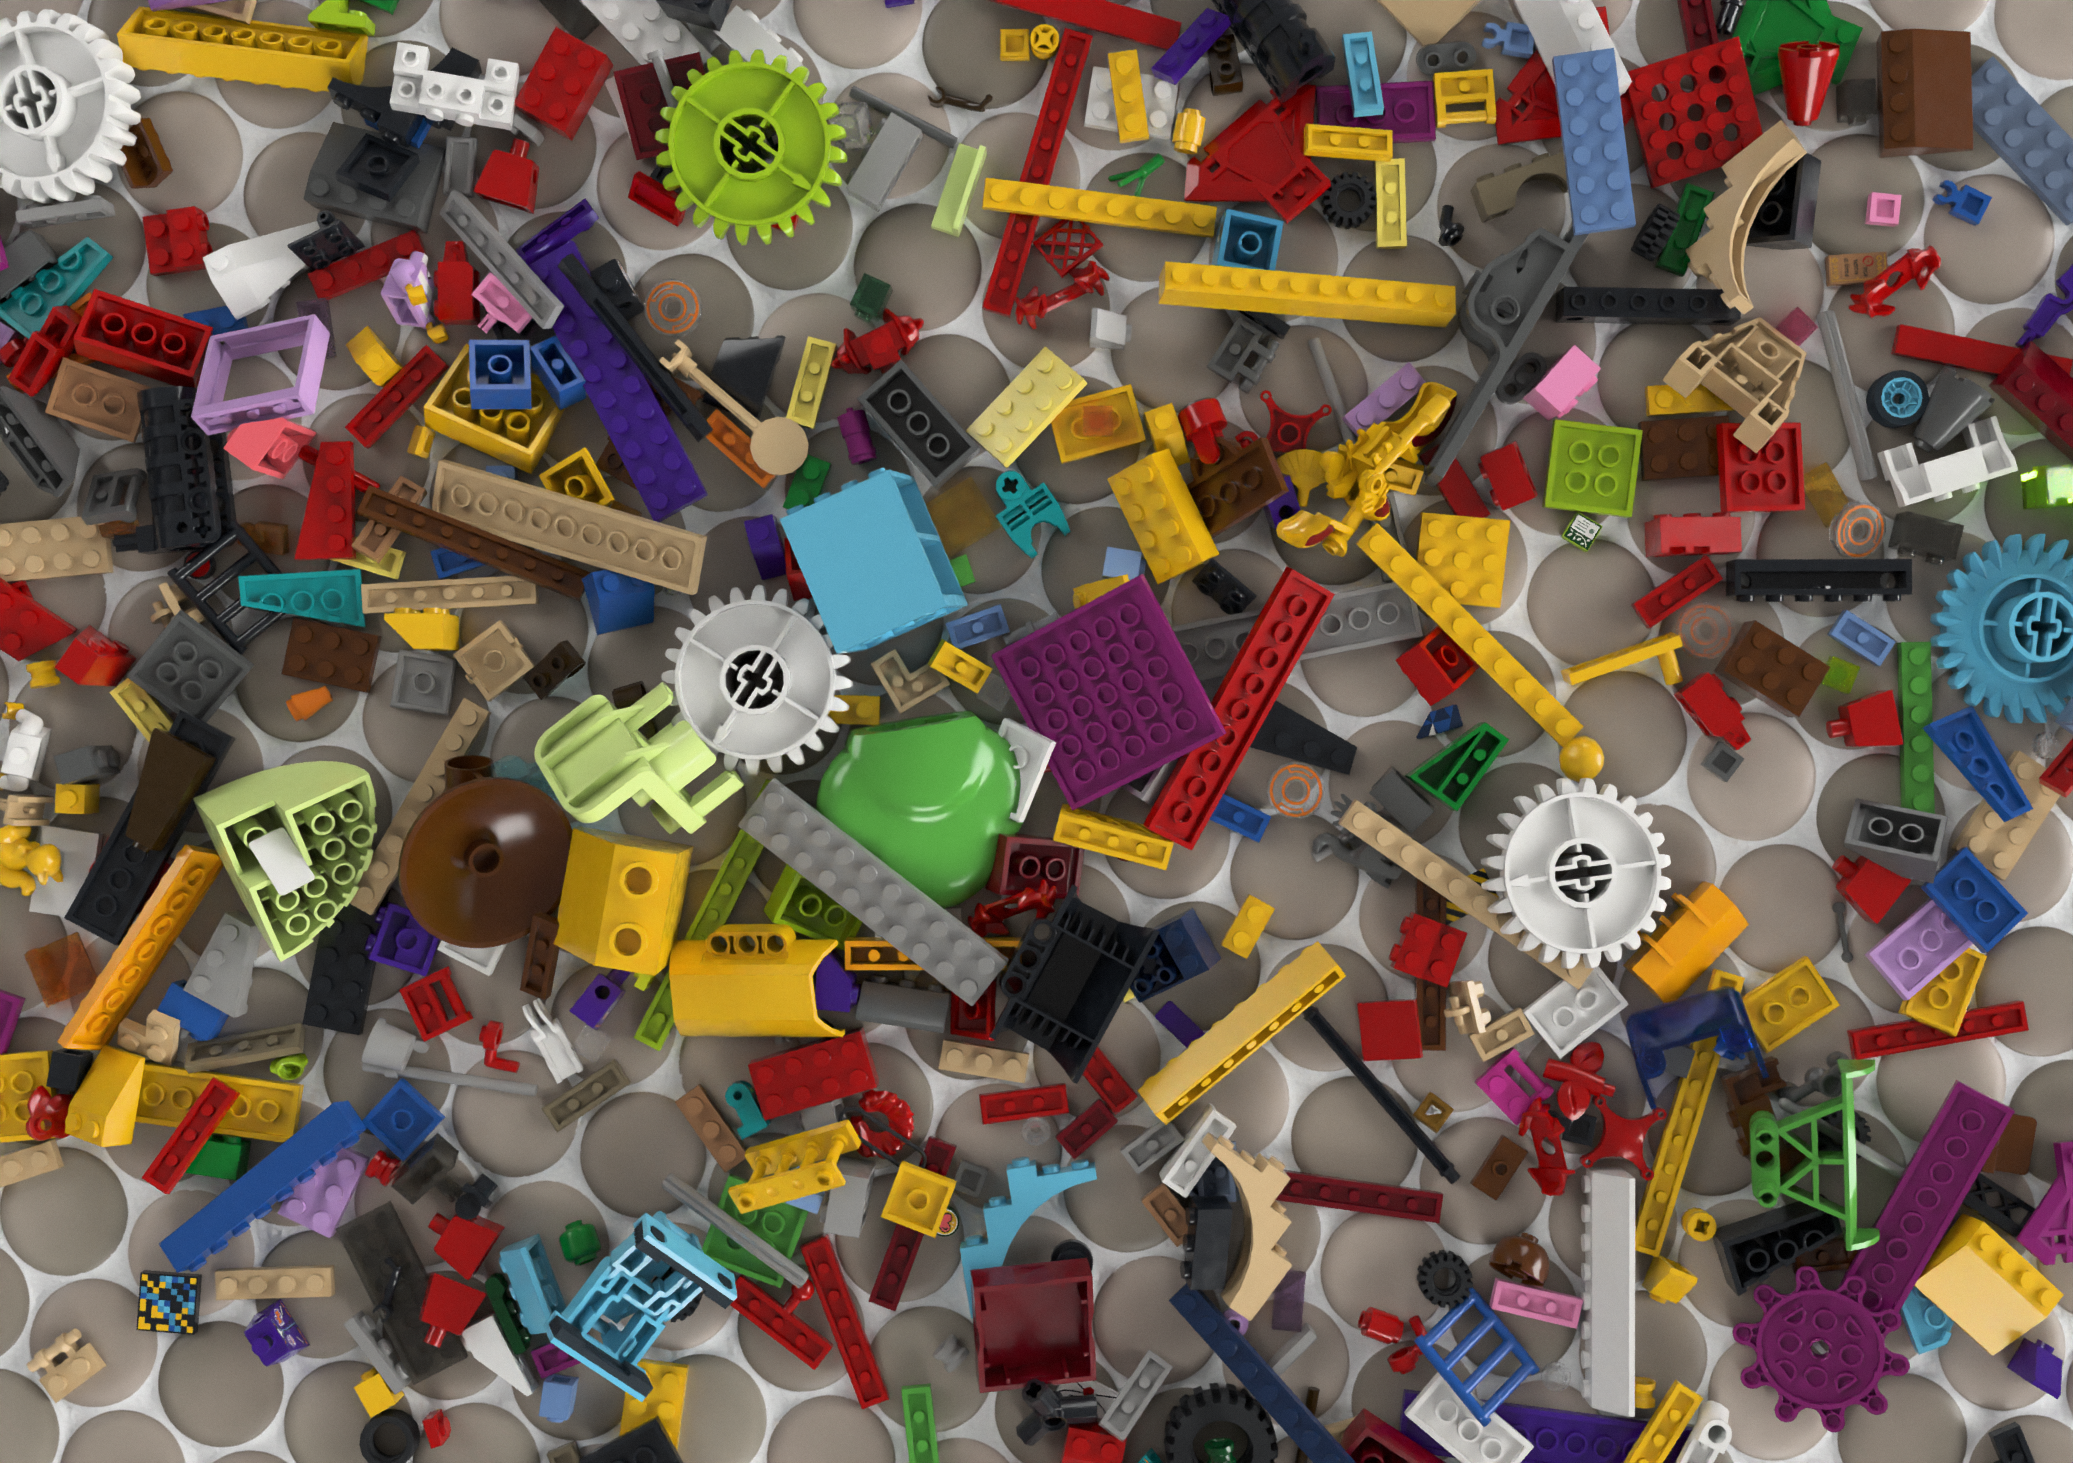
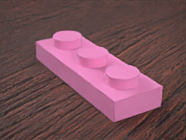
M1495 1277L1489 1306L1494 1310L1577 1329L1583 1299Z

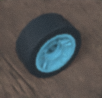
M1905 370L1892 371L1875 380L1868 389L1866 397L1867 410L1872 419L1881 426L1889 428L1904 427L1917 421L1924 414L1929 402L1928 388L1922 378L1913 372ZM1896 395H1900L1898 404L1893 400V397Z

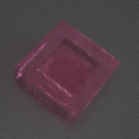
M1799 307L1794 308L1775 327L1776 330L1797 346H1800L1818 328Z

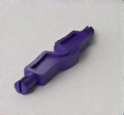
M2073 263L2056 280V285L2065 294V299L2062 300L2049 293L2040 300L2033 314L2023 325V329L2026 332L2015 343L2020 349H2023L2029 341L2033 342L2035 338L2039 339L2045 336L2060 316L2073 310Z

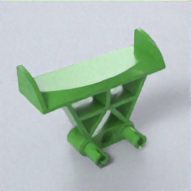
M1837 1059V1066L1841 1075L1842 1095L1779 1121L1776 1120L1772 1113L1763 1110L1757 1111L1751 1116L1749 1122L1751 1184L1753 1195L1759 1204L1765 1208L1775 1206L1778 1201L1777 1198L1782 1193L1844 1220L1845 1227H1842V1235L1846 1251H1853L1872 1246L1880 1238V1229L1857 1228L1856 1139L1852 1079L1873 1072L1875 1070V1060ZM1842 1109L1843 1151H1818L1817 1119ZM1810 1123V1145L1791 1130ZM1779 1135L1807 1156L1781 1178ZM1761 1151H1768L1772 1153L1773 1158L1768 1162H1762L1756 1156ZM1818 1164L1844 1165L1845 1207L1819 1196ZM1811 1171L1812 1192L1793 1185Z

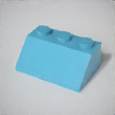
M536 1234L507 1245L499 1252L501 1255L499 1257L500 1267L504 1273L508 1274L511 1282L509 1284L511 1296L519 1303L521 1323L525 1328L528 1327L530 1335L546 1333L543 1325L554 1310L562 1314L567 1308L540 1235Z

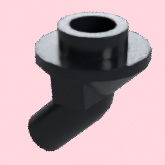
M1451 205L1443 206L1439 221L1441 232L1438 242L1443 247L1456 245L1462 239V233L1465 229L1461 223L1451 222L1454 207Z

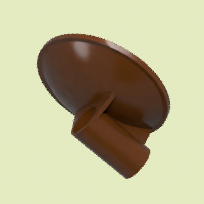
M480 755L453 757L444 763L446 792L434 799L419 814L405 837L398 864L399 886L404 902L412 916L426 931L436 938L459 947H496L513 942L529 934L532 918L535 913L541 911L552 915L560 905L573 830L564 811L544 791L518 779L494 777L493 760L491 758Z

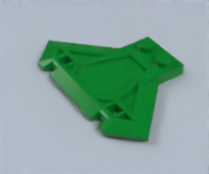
M1746 0L1731 38L1739 36L1744 59L1745 57L1751 59L1749 67H1746L1753 96H1756L1782 85L1778 49L1783 43L1795 41H1809V44L1818 45L1819 41H1827L1840 45V54L1830 83L1838 85L1843 78L1863 28L1833 16L1826 0Z

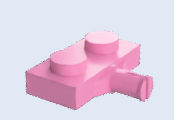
M491 272L471 294L484 305L488 312L477 325L486 334L497 321L508 324L520 334L532 319V316Z

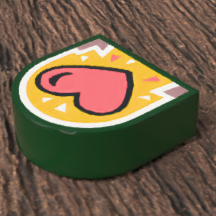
M947 1207L937 1235L947 1237L957 1231L960 1218L958 1212L953 1207Z

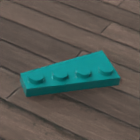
M86 237L57 259L58 263L49 270H41L35 275L37 279L26 287L22 288L20 286L10 293L12 297L3 304L0 303V317L29 339L34 331L41 330L53 307L71 306L114 257L89 237Z
M361 569L238 576L241 606L366 627L365 614L362 611Z

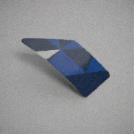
M1455 704L1431 711L1416 738L1422 739L1462 727L1463 723L1458 706Z

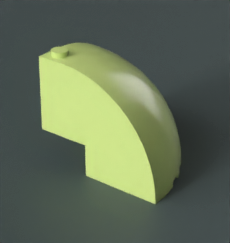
M336 761L295 763L239 778L193 798L207 832L235 889L263 938L280 962L314 942L312 938L326 926L330 928L335 922L333 918L341 911L343 906L347 907L359 889L357 885L363 872L367 871L374 851L371 848L374 833H377V824L375 823V807H377L375 792L370 775L364 769L356 765ZM278 828L286 830L315 876L313 881L286 895H280L249 847L251 841Z

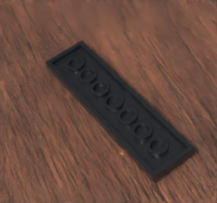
M180 710L168 732L216 758L196 792L195 798L206 793L236 738ZM136 788L64 918L116 946L120 945L197 809L193 799L163 850H150L147 853L133 846L134 840L125 836L137 792Z

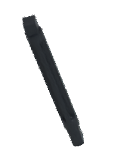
M571 253L560 261L558 268L578 291L580 296L694 438L699 442L707 437L713 429L574 254Z

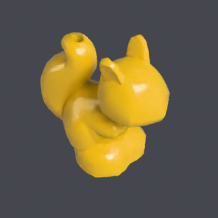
M6 825L0 828V884L8 888L21 887V894L23 896L33 894L36 890V883L33 876L23 870L25 867L37 876L41 885H46L50 876L56 882H63L64 877L60 870L62 862L60 849L53 844L40 846L37 841L30 842L28 838L31 835V826Z

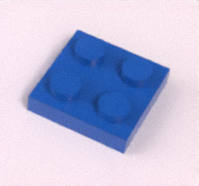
M402 1078L362 1122L367 1129L404 1162L444 1120L445 1116L408 1081Z

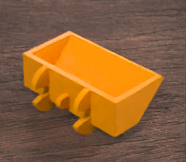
M1702 881L1687 898L1675 892L1671 899L1679 907L1668 918L1662 915L1658 919L1662 925L1651 936L1644 932H1637L1643 945L1623 965L1667 1008H1670L1749 925L1736 905L1713 883Z

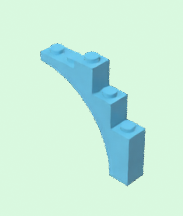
M1029 1157L1015 1158L1012 1160V1164H1007L1006 1170L1011 1199L1006 1200V1196H996L988 1199L989 1202L984 1203L983 1207L988 1238H983L982 1235H973L965 1238L966 1241L961 1242L960 1245L971 1318H973L970 1270L1002 1267L1009 1245L1027 1218L1035 1209L1055 1194L1074 1185L1096 1180L1095 1162L1089 1163L1088 1159L1072 1161L1071 1166L1060 1167L1059 1164H1049L1043 1166L1041 1171H1037L1036 1160L1029 1161Z

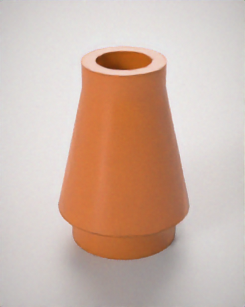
M324 685L317 689L291 695V699L287 700L286 704L297 722L302 719L306 721L326 704L333 701V697Z

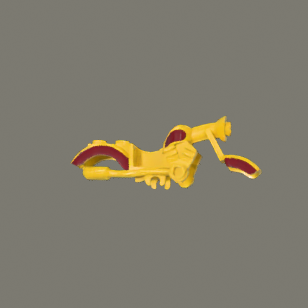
M1437 382L1423 383L1413 406L1401 419L1394 422L1381 421L1379 425L1373 423L1366 432L1358 429L1357 442L1353 444V441L1350 439L1346 441V460H1344L1342 454L1336 451L1325 452L1320 459V466L1325 471V479L1328 483L1326 489L1329 491L1326 492V495L1333 499L1344 498L1349 508L1347 514L1342 521H1338L1319 512L1313 515L1307 511L1300 510L1292 517L1279 522L1276 529L1277 536L1297 548L1312 547L1322 541L1323 548L1329 554L1344 557L1347 552V542L1364 519L1381 521L1390 514V503L1386 494L1391 486L1386 483L1383 473L1399 457L1414 464L1418 461L1417 454L1427 444L1433 442L1443 432L1455 409L1457 392Z

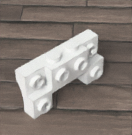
M398 42L393 66L394 81L390 98L392 110L425 115L428 119L434 121H443V119L453 120L463 126H473V124L512 130L515 97L520 72L518 63L488 58L485 80L429 71L430 52L428 47Z
M1993 416L1971 423L1962 430L1967 450L1918 465L1912 443L1877 453L1885 481L1890 480L1898 507H1904L1932 497L1934 502H1939L1952 498V491L1961 489L1963 494L1981 488L1980 482L2018 471L2015 457L2006 445L1997 417Z

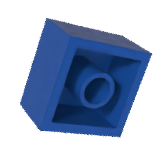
M469 340L471 409H532L529 340Z

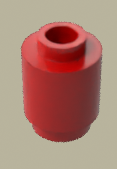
M1369 1307L1367 1311L1363 1310L1361 1312L1358 1327L1361 1328L1363 1336L1386 1344L1391 1342L1397 1344L1403 1334L1404 1322L1398 1320L1396 1315Z

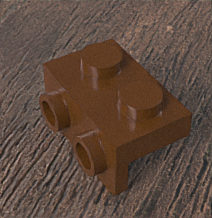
M141 118L140 123L133 125L128 130L137 137L135 145H123L120 149L127 158V161L121 168L132 189L155 188L173 172L170 160L166 156L151 119Z

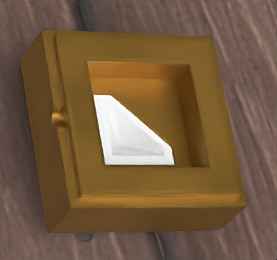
M1430 1091L1412 1116L1433 1132L1438 1133L1454 1109Z

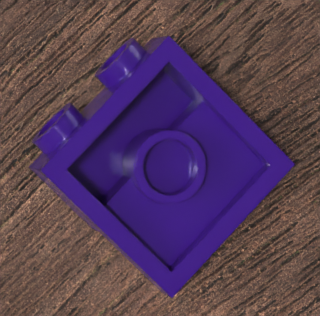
M387 901L385 907L379 906L374 922L379 925L375 935L370 933L366 940L364 950L369 951L367 957L376 962L426 976L440 939L426 931L412 916L407 907Z

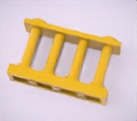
M847 1119L749 1147L744 1156L753 1169V1173L747 1183L729 1187L728 1193L739 1212L744 1214L844 1186L846 1181L836 1164L840 1154L859 1149L861 1140L851 1122ZM825 1159V1161L814 1163L815 1161ZM800 1166L799 1168L789 1170L790 1168ZM774 1173V1175H772V1176L764 1177L765 1175H769V1174Z

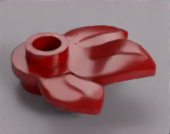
M43 1085L38 1086L32 1092L27 1103L30 1114L26 1123L27 1134L37 1141H44L51 1137L61 1139L70 1136L65 1133V1120L68 1115L69 1104L74 1095L57 1094L51 1097ZM42 1121L45 1124V1130L41 1128Z

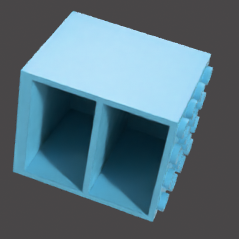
M880 468L869 473V479L858 483L857 480L842 485V491L831 495L830 492L815 497L813 499L815 503L810 506L804 507L801 504L787 510L788 516L780 519L836 654L865 651L968 606L914 476L892 471L891 469L885 470V468Z

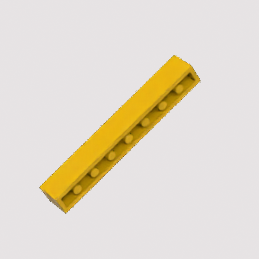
M1316 941L1312 946L1303 949L1300 956L1290 964L1283 966L1271 980L1261 984L1248 999L1238 1003L1230 1014L1222 1020L1215 1022L1211 1029L1201 1038L1192 1041L1188 1048L1178 1057L1169 1060L1166 1067L1155 1076L1149 1077L1137 1091L1154 1114L1167 1125L1346 977L1345 973L1321 944Z

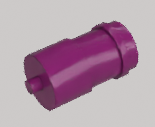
M853 407L847 408V413L838 416L837 420L842 437L846 442L849 460H851L852 465H860L877 459V451L873 446L870 435L871 430L865 410L854 411Z

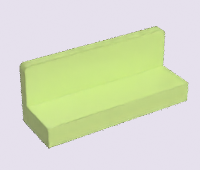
M959 143L931 224L932 229L956 237L960 236L987 157L985 146L980 145L979 149Z

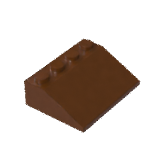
M1930 29L1881 31L1876 41L1879 158L1973 151L1971 32Z

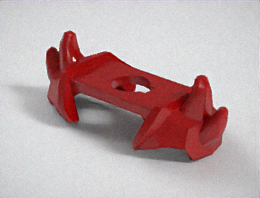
M1931 245L1927 249L1922 250L1919 248L1908 249L1903 257L1875 278L1865 281L1863 283V294L1850 295L1851 300L1855 304L1849 305V310L1859 314H1867L1870 318L1877 315L1884 317L1891 315L1895 311V307L1882 304L1883 300L1911 279L1916 280L1920 291L1925 289L1931 274L1941 266V258L1936 249ZM1893 272H1900L1901 274L1898 275L1896 282L1891 286H1887L1889 276Z
M1089 261L1087 267L1075 268L1069 273L1074 278L1075 282L1047 297L1045 294L1038 297V287L1034 286L1024 298L1016 297L1015 299L1017 304L1015 311L1017 323L1021 325L1025 315L1028 325L1032 329H1036V315L1042 319L1047 312L1086 293H1094L1093 288L1100 296H1103L1104 287L1100 278L1109 281L1108 273L1103 268L1097 266L1096 262Z
M885 308L883 320L886 324L862 336L887 326L897 351L902 349L900 353L905 356L909 354L914 344L919 340V330L923 327L924 320L921 318L913 319L910 315L896 316L888 308ZM844 328V342L836 350V358L831 362V366L834 369H843L847 374L863 373L867 375L871 373V367H866L871 363L860 337L856 338L857 336L853 331Z
M1043 879L1037 891L1028 887L1021 893L985 906L977 903L974 909L975 916L973 918L972 916L967 917L968 924L972 931L981 938L990 933L1008 935L1010 931L1002 922L1006 918L1031 909H1037L1036 918H1047L1050 912L1054 913L1057 888L1052 886L1049 890L1046 880ZM1008 904H1017L1018 907L1009 909L1005 908L1004 906Z
M1537 1097L1530 1104L1528 1111L1522 1113L1518 1134L1523 1137L1528 1129L1531 1131L1539 1166L1538 1168H1528L1527 1171L1541 1188V1193L1549 1196H1561L1565 1193L1564 1189L1568 1176L1575 1174V1170L1567 1169L1559 1137L1565 1131L1564 1127L1557 1117H1552L1548 1111L1551 1105L1549 1103L1542 1104V1098ZM1545 1137H1548V1140L1553 1143L1555 1147L1554 1154H1548L1543 1149L1542 1141Z

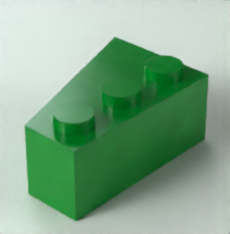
M1479 722L1411 770L1405 777L1450 810L1458 811L1509 739L1486 722Z

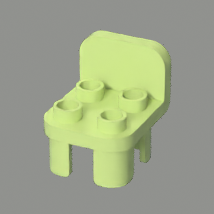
M661 682L630 707L617 709L603 695L589 697L546 730L539 738L534 751L537 765L563 808L576 820L583 823H592L604 818L630 797L640 807H644L654 799L656 802L650 805L649 809L669 834H673L680 827H683L692 834L707 822L704 816L745 784L735 770L731 772L724 771L691 797L685 786L716 761V756L706 746L707 743L700 739L689 722L685 720L680 721L674 727L672 723L668 724L649 740L638 730L671 704L674 698L673 692L664 682Z

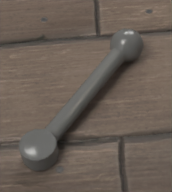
M1836 902L1833 904L1832 909L1837 913L1843 947L1841 959L1849 963L1853 960V955L1849 952L1843 915L1846 906L1842 902Z

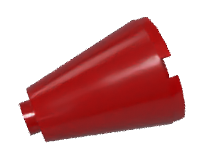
M1795 41L1780 45L1778 58L1787 119L1793 121V125L1809 126L1812 121L1818 119L1840 54L1839 44L1819 41L1818 45L1809 44V41Z

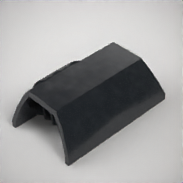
M1072 884L1051 922L1046 918L1038 917L1029 923L1001 974L999 985L1009 1000L989 1037L995 1040L999 1033L1012 1030L1047 1050L1065 1070L1071 1081L1077 1084L1154 944L1159 931L1154 928L1117 921L1081 902L1076 893L1078 887ZM1040 924L1049 926V935L1044 939H1037L1034 936V930ZM1026 950H1031L1035 953V960L1030 965L1020 963V955ZM1013 976L1019 977L1021 979L1020 988L1016 991L1007 990L1005 984L1008 978Z

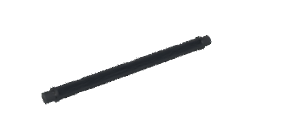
M1311 1005L1303 1011L1302 1014L1305 1021L1312 1025L1438 1170L1441 1177L1444 1176L1450 1184L1455 1183L1460 1178V1174L1454 1169V1164L1449 1162L1322 1016L1319 1009Z

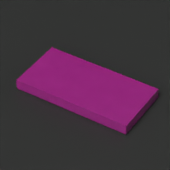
M1433 80L1380 83L1384 104L1383 115L1353 117L1348 85L1316 87L1317 124L1393 130V143L1431 142L1436 139Z

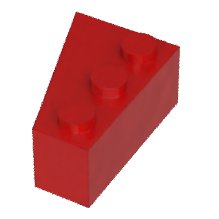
M1715 512L1712 513V517H1701V513L1683 514V517H1672V514L1654 515V520L1644 523L1646 558L1725 555L1742 552L1741 517H1731L1730 513Z
M89 625L73 640L55 665V668L78 685L116 687L137 658L128 653L130 650L128 646L118 640H110Z

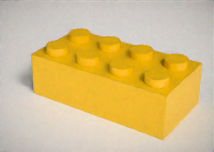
M1169 448L1150 454L1107 479L1157 584L1173 579L1220 555Z

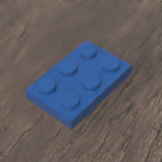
M1967 847L1958 850L1936 871L1934 883L1925 882L1921 886L1922 890L1982 953H1988L2028 914Z

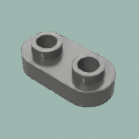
M1464 41L1427 44L1418 51L1416 56L1417 67L1427 75L1468 71L1476 61L1474 47ZM1464 51L1466 59L1464 62L1459 63L1457 55ZM1435 54L1437 56V62L1436 64L1430 66L1428 64V58L1429 56Z
M1535 352L1526 353L1519 358L1505 373L1496 388L1497 398L1502 403L1508 405L1522 400L1545 375L1547 370L1545 359ZM1526 364H1531L1534 367V373L1526 372ZM1507 385H1511L1514 388L1513 395L1506 393L1505 387Z

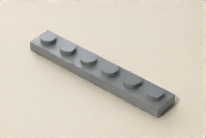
M452 190L439 214L542 329H551L564 305L461 191Z

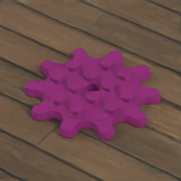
M1802 1266L1796 1271V1288L1790 1294H1780L1768 1284L1756 1286L1753 1296L1754 1300L1763 1309V1318L1754 1324L1738 1323L1734 1326L1732 1333L1735 1341L1752 1347L1757 1354L1755 1363L1742 1370L1741 1382L1750 1389L1766 1385L1773 1387L1779 1395L1774 1411L1780 1421L1791 1422L1801 1410L1811 1408L1820 1414L1823 1427L1830 1432L1836 1433L1844 1428V1411L1850 1405H1861L1874 1415H1881L1886 1412L1888 1402L1878 1389V1381L1885 1375H1905L1910 1369V1363L1904 1355L1889 1351L1885 1345L1886 1336L1901 1326L1902 1319L1900 1314L1894 1309L1889 1308L1880 1312L1867 1310L1862 1303L1867 1289L1866 1282L1862 1277L1850 1275L1839 1288L1829 1290L1821 1285L1818 1273L1813 1267ZM1823 1340L1829 1346V1349L1825 1354H1816L1811 1349L1813 1343Z

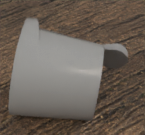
M380 1017L374 1025L365 1045L362 1063L403 1072L412 1051L426 1053L430 1044L428 1041L424 1042L423 1039H416V1036L386 1023V1019Z

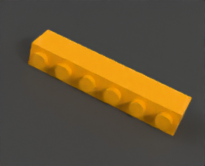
M847 937L845 940V970H924L882 937ZM983 937L982 939L1010 960L1021 937ZM1022 954L1020 955V963H1021V964H1022Z

